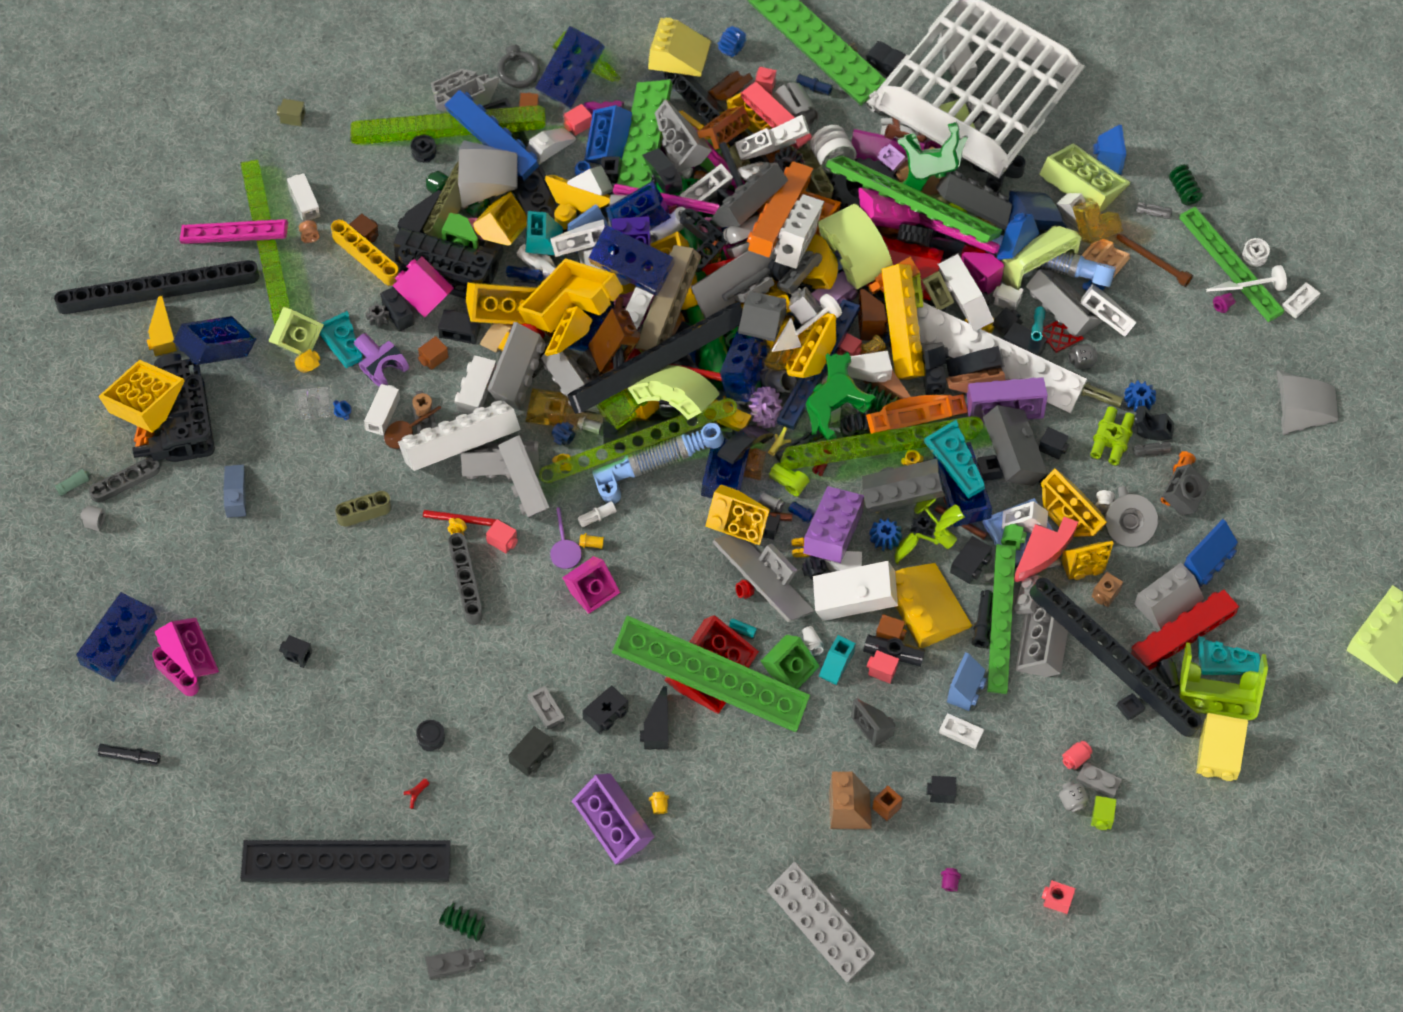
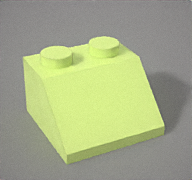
M283 307L268 342L300 355L306 350H313L324 324L292 309Z

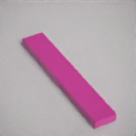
M287 219L182 225L179 241L181 244L286 239L289 222Z

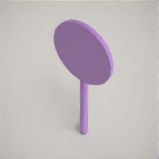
M557 507L561 541L553 545L550 557L557 567L569 569L580 562L582 554L577 543L565 540L561 511Z

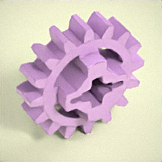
M757 388V391L753 392L754 398H750L752 405H749V408L752 409L750 415H754L753 422H757V426H762V428L775 427L780 410L783 409L780 405L782 400L778 399L779 393H775V388Z

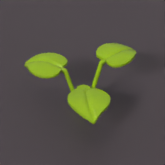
M936 498L916 503L914 507L915 513L920 514L925 510L936 523L935 539L920 533H910L901 540L896 548L894 555L895 563L898 565L899 561L914 549L919 538L934 542L936 545L940 543L946 549L951 548L955 544L957 537L947 527L965 518L960 507L953 505L943 513L940 521H938L929 510V506L936 501Z

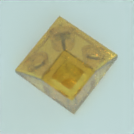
M532 388L526 422L555 426L557 423L562 424L565 421L568 397L562 392Z

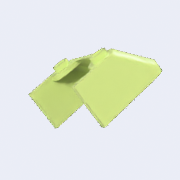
M1061 226L1051 227L1044 234L1034 238L1014 258L1002 259L1004 265L1002 281L1005 285L1019 290L1022 276L1025 273L1066 251L1067 253L1070 252V254L1073 252V256L1075 253L1078 254L1081 236L1076 231Z

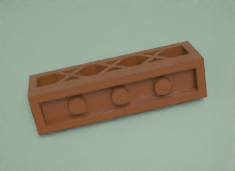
M744 105L726 110L698 130L699 138L710 136L714 149H719V144L732 140L751 126Z

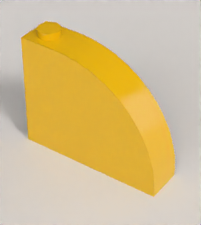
M814 234L805 252L809 250L813 251V253H820L822 261L818 267L812 269L802 282L812 285V289H831L837 277L838 261L826 240Z

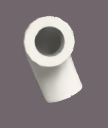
M677 208L651 230V243L679 232L684 228L679 221V217L685 208Z

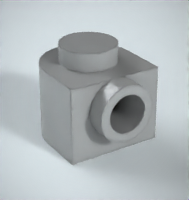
M88 505L81 512L84 527L100 531L106 517L105 509Z

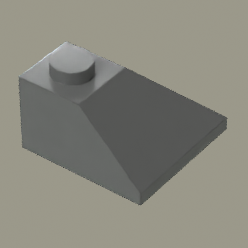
M857 698L853 700L851 718L873 747L894 736L895 723L891 717H887L881 710Z

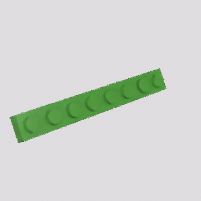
M1196 207L1180 214L1179 219L1234 283L1258 280ZM1262 284L1246 286L1240 289L1267 322L1283 315L1284 309Z
M996 544L987 692L1007 694L1016 556V546Z

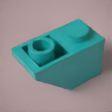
M838 635L827 654L819 677L837 685L854 655L856 643Z

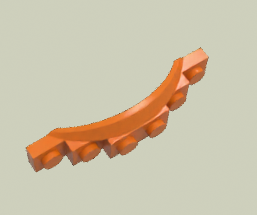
M963 394L956 396L923 395L891 402L884 406L880 412L868 414L866 417L872 434L920 425L965 414L968 411Z

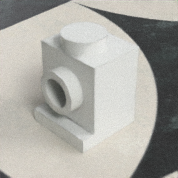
M1001 284L1000 287L997 286L993 297H995L994 305L1004 309L1007 307L1010 310L1013 308L1016 310L1022 299L1024 289L1016 290L1012 286Z

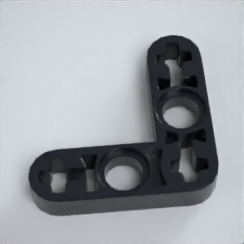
M688 208L683 210L679 221L686 229L704 242L696 250L702 259L696 269V273H698L714 259L727 241L720 230L696 211ZM699 227H705L707 229V232H701L699 230ZM720 240L715 246L713 245L714 241ZM703 249H709L712 255H706Z

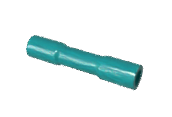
M1042 306L1036 307L1034 312L1031 338L1035 341L1041 340L1043 335V321L1045 320L1046 310Z

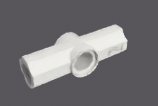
M525 243L517 252V256L530 267L532 273L538 278L543 277L546 279L557 268L548 255L525 253Z

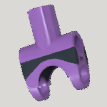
M363 333L354 341V345L366 357L359 363L361 370L379 387L381 384L388 385L382 372L384 368L392 366L400 369L402 372H406L409 369L406 359L390 341L379 347L367 333Z

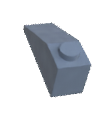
M244 465L225 466L224 508L227 518L246 516Z

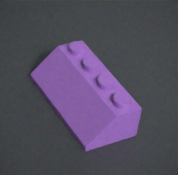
M1044 377L968 384L967 405L969 425L983 424V417L997 405L1025 410L1028 420L1044 418L1048 396Z
M611 773L595 775L572 800L615 865L644 849L655 837Z

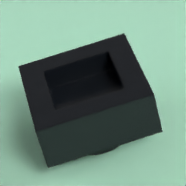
M1134 693L1120 700L1116 705L1128 721L1145 710L1144 705Z

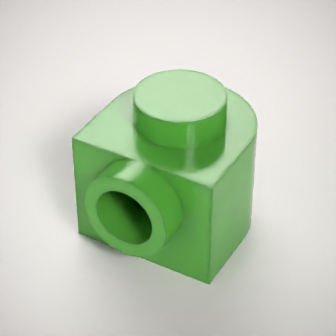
M1016 524L1007 525L1003 530L1001 544L1016 546V550H1020L1021 543L1025 544L1027 532L1023 531L1024 527Z

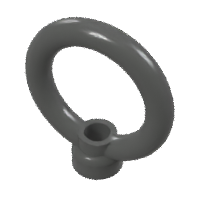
M518 45L507 47V54L500 59L497 66L500 79L505 84L515 88H523L533 84L540 73L539 63L536 58L527 52L521 51ZM523 58L532 65L533 72L531 76L522 81L509 78L504 71L506 63L509 60L517 61Z

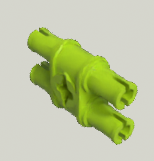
M1109 406L1103 419L1099 421V427L1093 436L1094 444L1090 456L1094 459H1100L1105 446L1110 447L1112 451L1108 462L1117 466L1123 452L1127 451L1129 439L1133 435L1132 427L1135 415L1126 413L1122 424H1116L1114 421L1118 410L1115 407Z

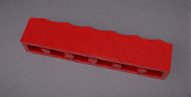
M1225 590L1219 593L1214 592L1208 597V600L1203 603L1202 601L1197 603L1188 613L1187 611L1183 612L1174 622H1167L1160 631L1152 632L1143 642H1136L1131 648V654L1150 671L1157 667L1158 662L1171 658L1186 647V643L1191 645L1197 641L1198 636L1203 637L1234 617L1239 606Z

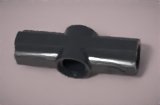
M869 634L866 637L863 652L874 655L878 650L898 658L900 662L919 667L922 665L925 649L903 644L898 638L888 640ZM890 649H896L898 652H892Z

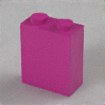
M421 257L418 261L413 259L406 266L409 269L406 273L402 270L395 277L397 282L393 287L425 318L454 288Z

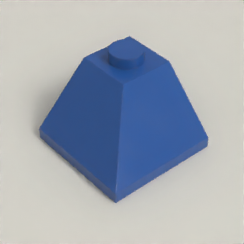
M1117 125L1099 135L1096 144L1093 145V153L1097 154V160L1119 175L1122 174L1126 157L1122 125Z

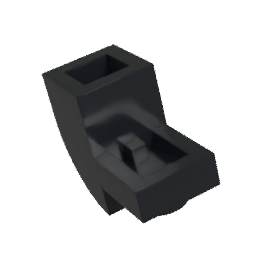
M1145 405L1137 407L1135 423L1137 425V434L1140 437L1156 441L1172 439L1174 422L1167 413L1152 415Z

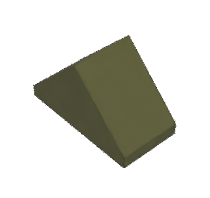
M939 271L922 280L924 288L937 310H942L954 303Z

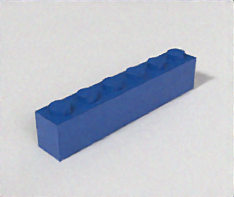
M459 90L445 104L446 110L485 146L517 153V176L525 181L539 167L538 157L532 151L528 153L524 149L525 145L517 139L515 141L507 128L504 127L502 129L494 116L489 117L482 105H476L470 94Z

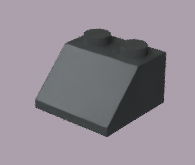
M750 291L744 303L738 332L775 342L786 316V299Z

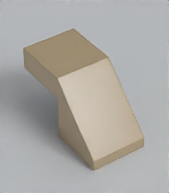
M493 323L481 340L480 345L494 352L500 351L498 347L506 333H510L513 324Z

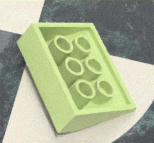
M1071 144L1047 157L1039 174L1045 181L1054 184L1063 193H1082L1092 213L1096 214L1105 210L1130 184L1128 180L1075 144Z
M1392 585L1352 638L1346 651L1395 683H1398L1403 676V592Z

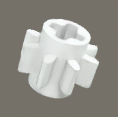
M876 91L869 95L870 99L866 101V106L871 112L877 111L880 113L881 110L875 107L879 97Z

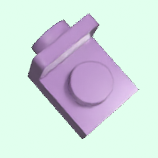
M891 144L883 147L877 157L894 172L907 159Z

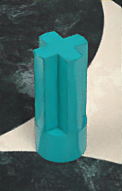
M733 618L728 625L735 632L754 639L758 630L754 626Z

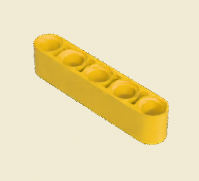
M343 220L333 221L331 224L333 240L383 283L393 286L397 282L395 277L399 274L398 266Z

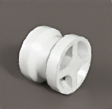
M1107 490L1097 492L1096 499L1098 502H1096L1095 506L1102 513H1107L1110 505L1115 501V494Z

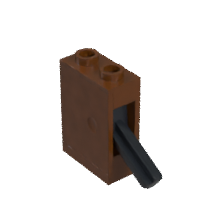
M612 308L588 345L600 373H606L623 364L640 339V332L637 331L628 310Z

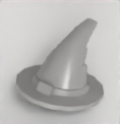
M1121 486L1118 488L1119 497L1110 505L1106 513V527L1109 535L1117 543L1126 547H1137L1146 543L1154 535L1158 524V515L1154 505L1147 498L1138 494H1128L1126 486Z

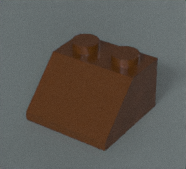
M861 289L858 305H860L858 313L860 340H880L883 338V333L887 332V312H885L883 303L865 289Z

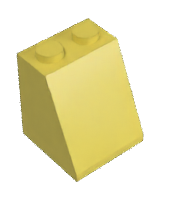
M1207 714L1201 729L1196 773L1202 774L1204 777H1221L1226 781L1237 780L1241 770L1248 720Z

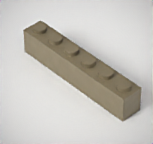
M674 245L669 255L660 284L656 289L647 318L643 323L640 339L635 346L641 353L665 341L672 335L701 259V255L693 248Z

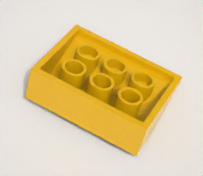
M138 360L98 397L110 414L152 433L167 419L185 381L181 377Z
M936 563L907 567L895 571L898 606L895 607L903 621H905V625L919 648L923 649L972 627L971 622Z

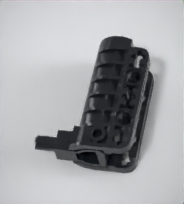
M402 227L394 241L395 262L402 264L400 272L402 270L407 272L409 269L406 266L413 259L418 261L423 257L452 285L454 289L449 293L450 295L466 299L467 283H493L498 271L499 261L503 255V244L487 240L484 247L479 246L478 249ZM458 285L465 286V289L458 290L455 287Z
M168 354L158 358L153 366L181 377L185 382L167 419L162 423L163 431H160V436L148 438V445L132 447L134 458L151 455L153 461L166 458L167 461L179 462L211 456L215 451L206 387L201 375L199 362L196 359L182 360L180 354ZM190 365H193V375L190 374ZM194 381H198L197 387H194ZM196 396H198V402H194ZM199 413L203 414L202 419H199ZM199 429H203V434H199ZM205 440L208 445V450L204 451L203 449V441Z

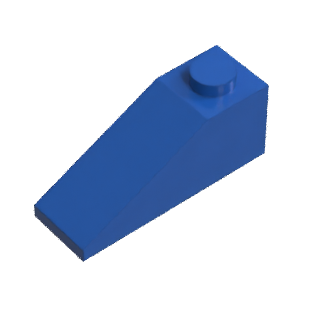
M1019 213L1008 223L997 254L998 260L1014 258L1039 234L1032 214L1025 215L1024 213Z

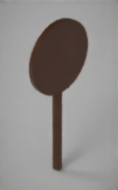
M441 406L436 407L411 424L405 421L392 423L384 434V441L387 446L392 449H399L398 441L403 440L404 436L413 434L412 427L439 411Z

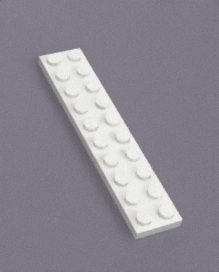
M924 302L923 308H917L920 341L922 344L942 342L945 347H948V354L952 358L999 346L1002 350L1005 367H1002L1005 381L1044 377L1048 395L1047 403L1071 414L1087 382L1086 378L982 329L973 331L969 323L939 309L937 310V308Z

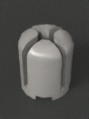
M790 82L787 83V88L785 85H782L773 93V98L795 118L801 115L805 117L809 130V126L815 119L818 121L819 114L801 84Z
M760 213L749 217L740 226L727 227L723 232L724 239L727 241L725 245L748 238L749 233L753 231L755 222H758ZM745 240L725 250L731 258L739 257L748 251L750 243Z

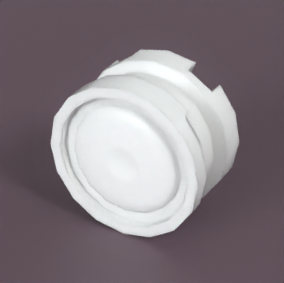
M1259 238L1248 240L1242 252L1243 261L1252 267L1264 265L1268 259L1270 247L1266 241Z

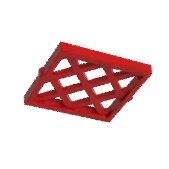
M1058 321L1043 327L1042 336L1047 338L1044 332L1051 334L1050 338H1047V343L1055 353L1084 339L1083 336L1075 337L1072 334H1063L1064 329L1068 327L1065 324L1058 325L1060 323ZM1055 327L1062 328L1061 333L1054 332ZM1053 334L1059 335V340L1052 339ZM1062 336L1069 338L1068 343L1061 341ZM1051 342L1058 343L1057 348Z

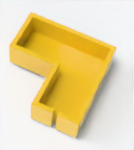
M565 258L518 307V311L527 324L552 333L557 328L565 309L578 306L582 310L601 315L610 306V301L616 300L624 289L614 273Z

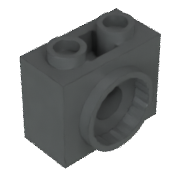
M1190 464L1176 468L1162 497L1180 515L1193 514L1198 510L1199 503L1206 495V490L1210 483Z

